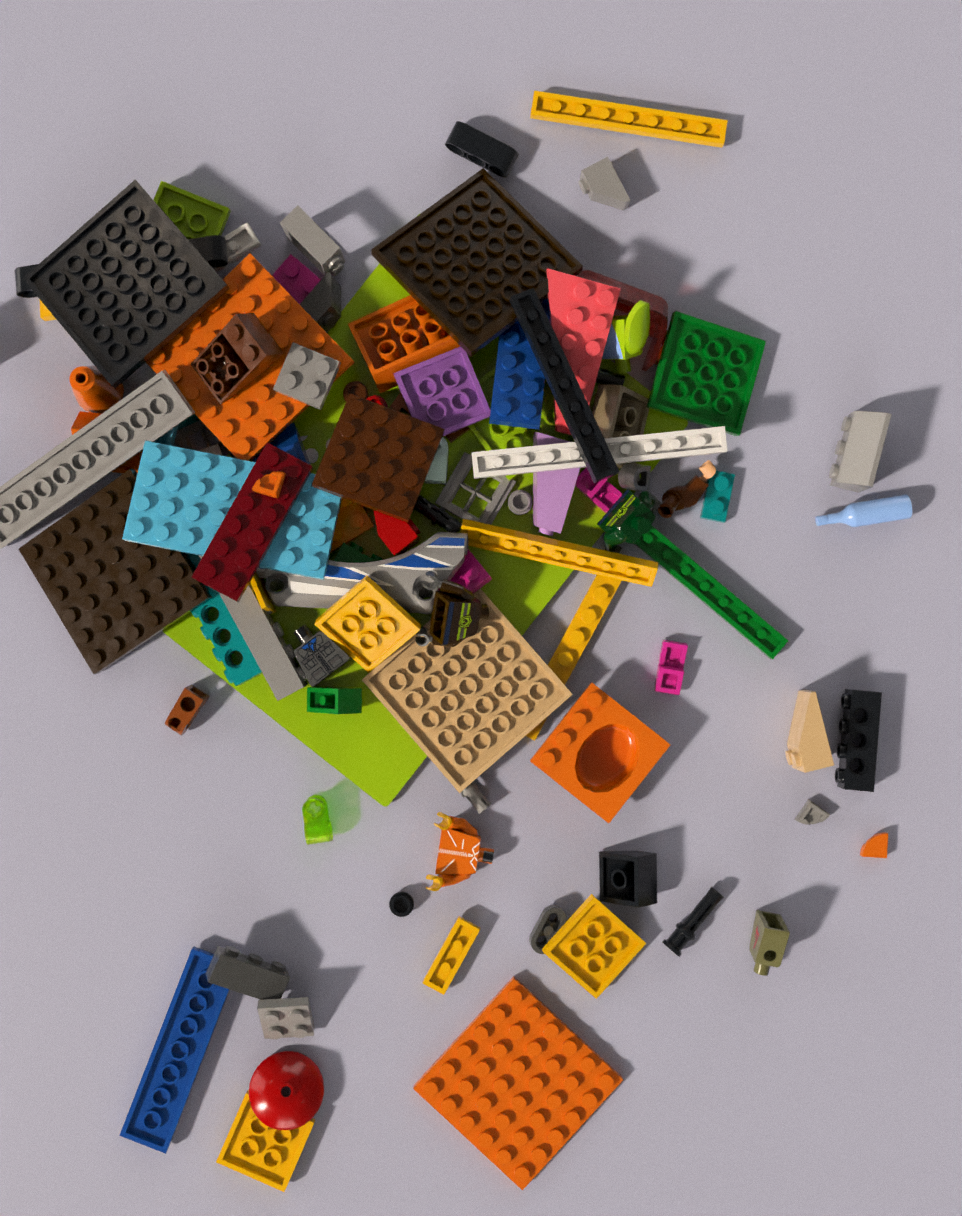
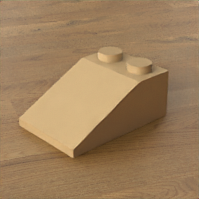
M803 689L798 691L787 740L788 751H785V755L789 765L804 773L834 766L816 691Z

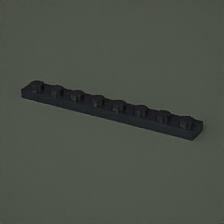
M534 288L511 296L509 302L594 484L618 474L620 471Z

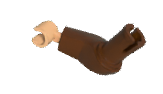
M707 460L699 467L703 473L701 477L695 475L686 485L670 488L663 494L662 504L658 507L660 516L670 518L674 511L691 507L698 502L709 486L706 480L716 473V468L710 460Z

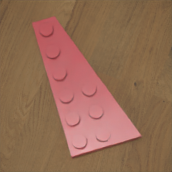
M548 268L546 271L549 290V322L588 405H590L620 288ZM554 398L555 431L571 435Z

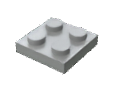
M293 342L273 390L322 410L341 363L338 360Z
M309 997L258 1000L257 1010L264 1039L314 1036L315 1027Z

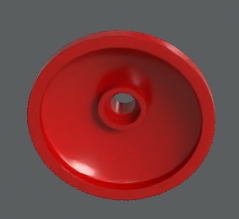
M282 1051L267 1057L254 1071L249 1085V1101L253 1112L262 1123L277 1130H292L305 1125L318 1112L324 1096V1081L318 1066L306 1055L295 1051ZM287 1086L291 1089L289 1096L282 1095L281 1090L283 1087Z

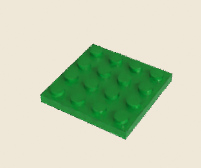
M678 311L673 312L646 408L709 428L725 426L726 433L740 436L766 341Z

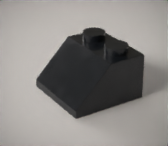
M600 851V901L637 908L656 904L657 853L643 851Z

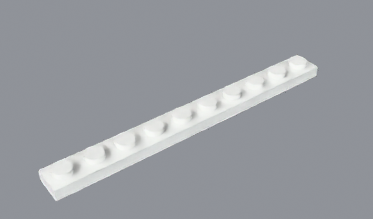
M725 426L605 438L616 464L727 452ZM575 442L471 453L474 479L586 467Z

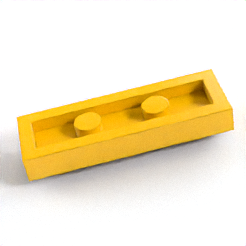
M458 916L422 983L444 995L478 935L480 927Z

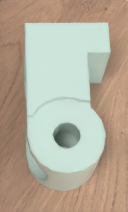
M443 437L424 483L446 485L449 450L448 443Z

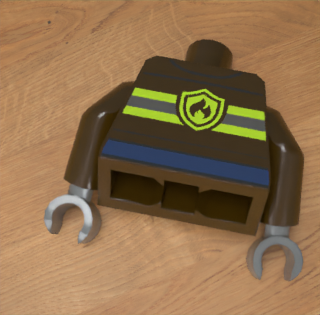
M427 571L425 573L426 576L433 578L434 581L432 583L423 581L424 587L428 590L438 587L440 591H435L430 630L421 627L416 635L424 637H416V643L422 647L426 646L429 642H432L433 645L455 647L464 639L477 633L479 620L489 617V608L486 604H481V601L474 597L473 592L463 585L447 579H443V581L438 580L435 572Z

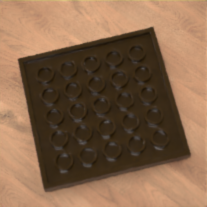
M484 168L371 249L372 256L470 357L518 321L509 302L511 296L534 288L542 303L548 298L549 292L546 269L549 268L574 276L581 273L583 265Z
M135 469L126 471L19 548L20 553L93 674L100 673L212 598L206 586L192 578L196 569L185 552L129 542L122 539L137 477Z

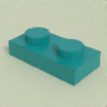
M716 470L714 476L707 480L709 486L705 490L700 514L701 519L721 523L726 522L735 474Z

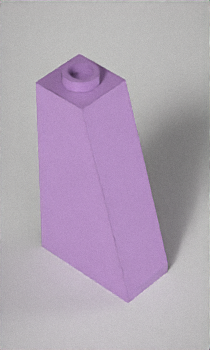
M534 432L533 446L570 442L539 432ZM580 468L533 473V525L539 527L538 532L553 536L554 532L561 534Z

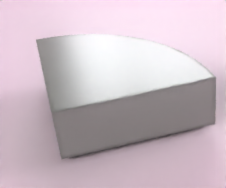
M808 799L794 820L802 824L811 825L825 821L830 814Z

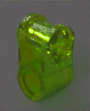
M312 795L302 807L306 843L310 845L333 841V830L329 819L327 801L321 795ZM312 803H315L317 807L320 806L317 813H315L314 809H310Z

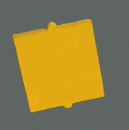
M255 572L250 582L261 609L272 611L273 613L277 612L269 599L263 578H259Z

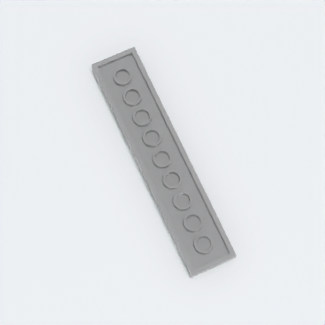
M166 370L156 374L0 487V549L6 547L141 452L145 441L155 442L195 413Z

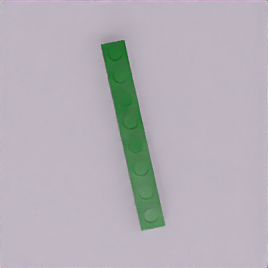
M651 526L648 533L642 534L633 543L653 561L658 562L660 567L768 658L774 659L788 642L783 635L653 526Z

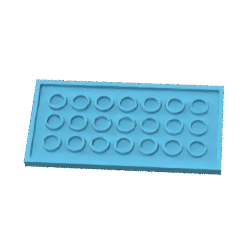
M145 441L122 539L203 556L256 462ZM310 473L260 563V568L321 580L325 579L342 498L312 487L316 474Z

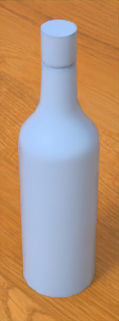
M907 494L856 502L847 505L838 513L816 516L815 521L817 526L843 523L850 527H860L909 519L912 516V504Z

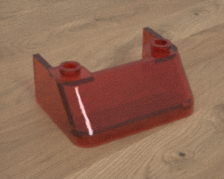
M584 270L579 273L577 277L620 288L615 308L629 314L638 301L643 300L649 303L650 329L648 336L652 337L641 369L647 371L656 362L668 326V304L666 300L591 270Z

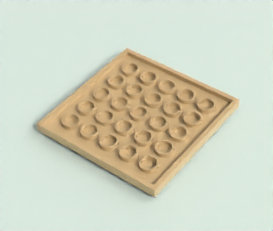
M481 589L474 593V597L481 601V604L488 606L489 617L479 620L478 631L475 635L464 639L455 647L433 645L432 642L422 647L416 643V637L424 636H417L415 634L362 679L459 793L573 695ZM431 620L427 622L423 627L430 630Z

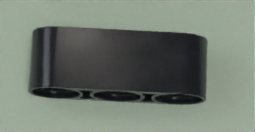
M456 121L445 143V146L453 153L503 178L508 177L519 155L509 145L460 121Z

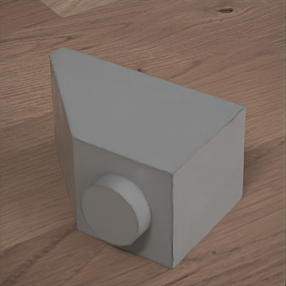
M608 157L581 170L578 183L583 194H588L590 200L621 210L628 208L630 198Z

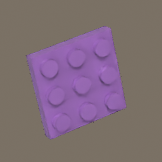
M461 346L394 373L395 380L411 417L445 429L443 436L490 417L491 410L467 352Z

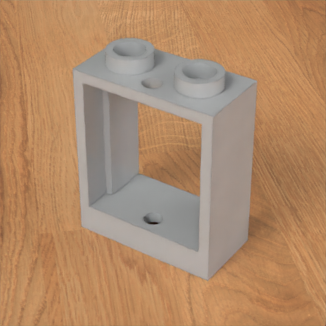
M297 205L280 222L286 237L324 276L327 272L333 276L338 275L344 268L343 264L345 263L340 247Z

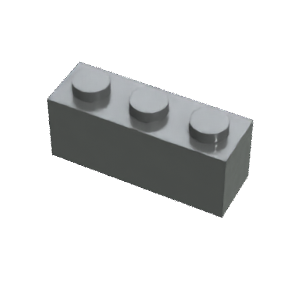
M218 946L206 971L208 983L260 1000L281 999L290 979L288 971L283 964L272 961V963L265 962L260 956L251 953L249 956L241 954L237 948L232 946H226V948Z

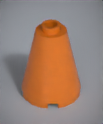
M80 366L75 368L70 374L69 380L78 404L88 412L102 414L123 399V384L121 383L115 389L96 366Z

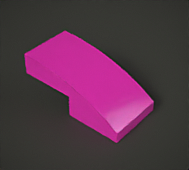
M587 467L577 477L575 486L605 513L622 496V493L611 485L608 479L594 484Z
M663 639L655 691L680 695L684 675L683 668L688 648L687 643Z

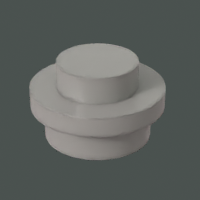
M516 490L508 498V507L514 514H526L532 507V497L524 490Z

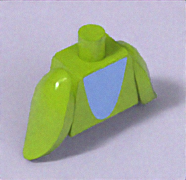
M638 301L631 309L629 315H613L602 360H615L616 373L618 374L630 372L629 358L639 356L643 352L650 329V305L648 302Z

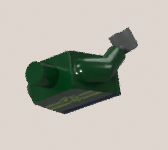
M627 489L597 523L605 532V550L619 553L622 547L618 544L624 542L633 544L642 534L648 533L651 529V524L656 519L653 513L662 503L649 491L641 492L637 498Z

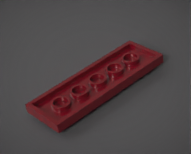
M267 442L194 571L192 578L239 603L312 472L313 467ZM278 471L286 474L278 499L252 490L258 479L271 472Z

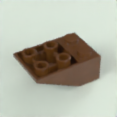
M254 313L236 314L191 365L217 401L223 404L267 371L279 359L283 351Z

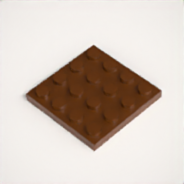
M349 394L312 482V487L408 523L445 429Z

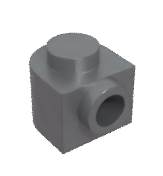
M637 463L625 464L618 473L620 486L635 491H649L651 466Z

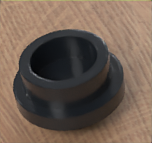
M403 891L395 893L389 902L390 910L398 917L409 915L414 907L412 896Z

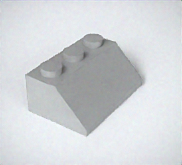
M854 411L848 417L845 416L841 426V431H844L842 440L838 441L835 449V454L838 455L836 464H832L829 472V478H832L831 486L857 493L873 487L892 414Z

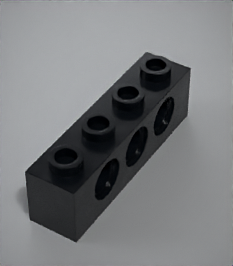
M845 689V694H842L841 708L844 710L843 719L839 721V733H842L841 743L837 746V757L840 760L839 768L835 770L837 787L845 790L874 792L882 692ZM861 709L863 711V718L857 722L854 714L856 710ZM859 733L861 735V743L858 746H854L852 739L855 734ZM858 758L859 767L852 771L850 767L851 761Z

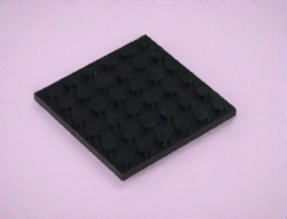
M136 179L23 278L115 389L230 289Z

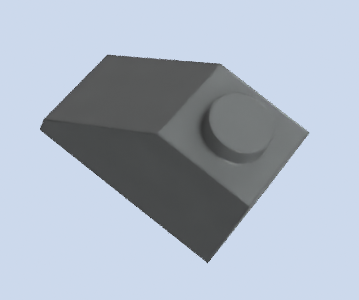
M329 272L326 273L300 303L303 309L327 333L341 318V286Z

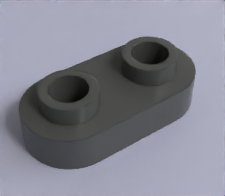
M557 905L547 906L537 920L529 936V943L536 953L544 954L542 948L566 923L567 916L561 907ZM551 914H556L554 920H549ZM545 936L543 942H537L538 937Z

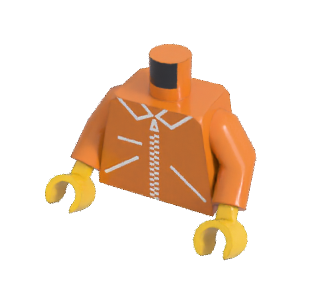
M442 812L437 813L438 816L443 818L441 823H434L436 827L442 830L435 874H438V876L426 875V879L433 880V884L430 887L427 886L426 889L438 891L441 887L455 885L470 878L472 874L476 873L477 862L492 864L494 849L480 847L481 836L478 835L477 829L464 818L447 816Z

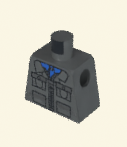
M305 624L294 632V635L302 645L293 652L312 687L319 684L352 659L322 631L313 635Z

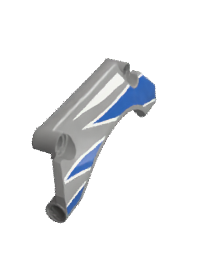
M438 532L414 549L380 561L346 563L328 560L324 580L258 567L256 574L259 578H266L265 588L269 599L274 606L329 609L368 575L408 613L431 614L435 591H438V587L433 590H428L424 587L423 581L428 583L434 581L433 578H428L425 573L433 571L437 574L438 580H451L464 563L465 555L468 554V533Z

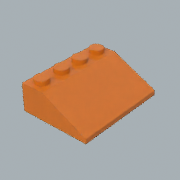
M411 295L348 324L380 393L398 385L394 373L460 347Z

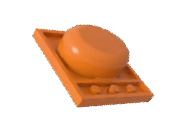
M591 682L533 755L530 762L607 823H610L671 744Z

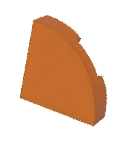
M278 471L271 472L258 479L252 490L278 499L286 474Z
M876 833L868 839L861 848L860 856L887 858L888 833Z

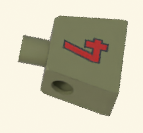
M756 910L749 950L755 962L753 971L759 975L767 976L770 966L780 967L790 932L780 914Z

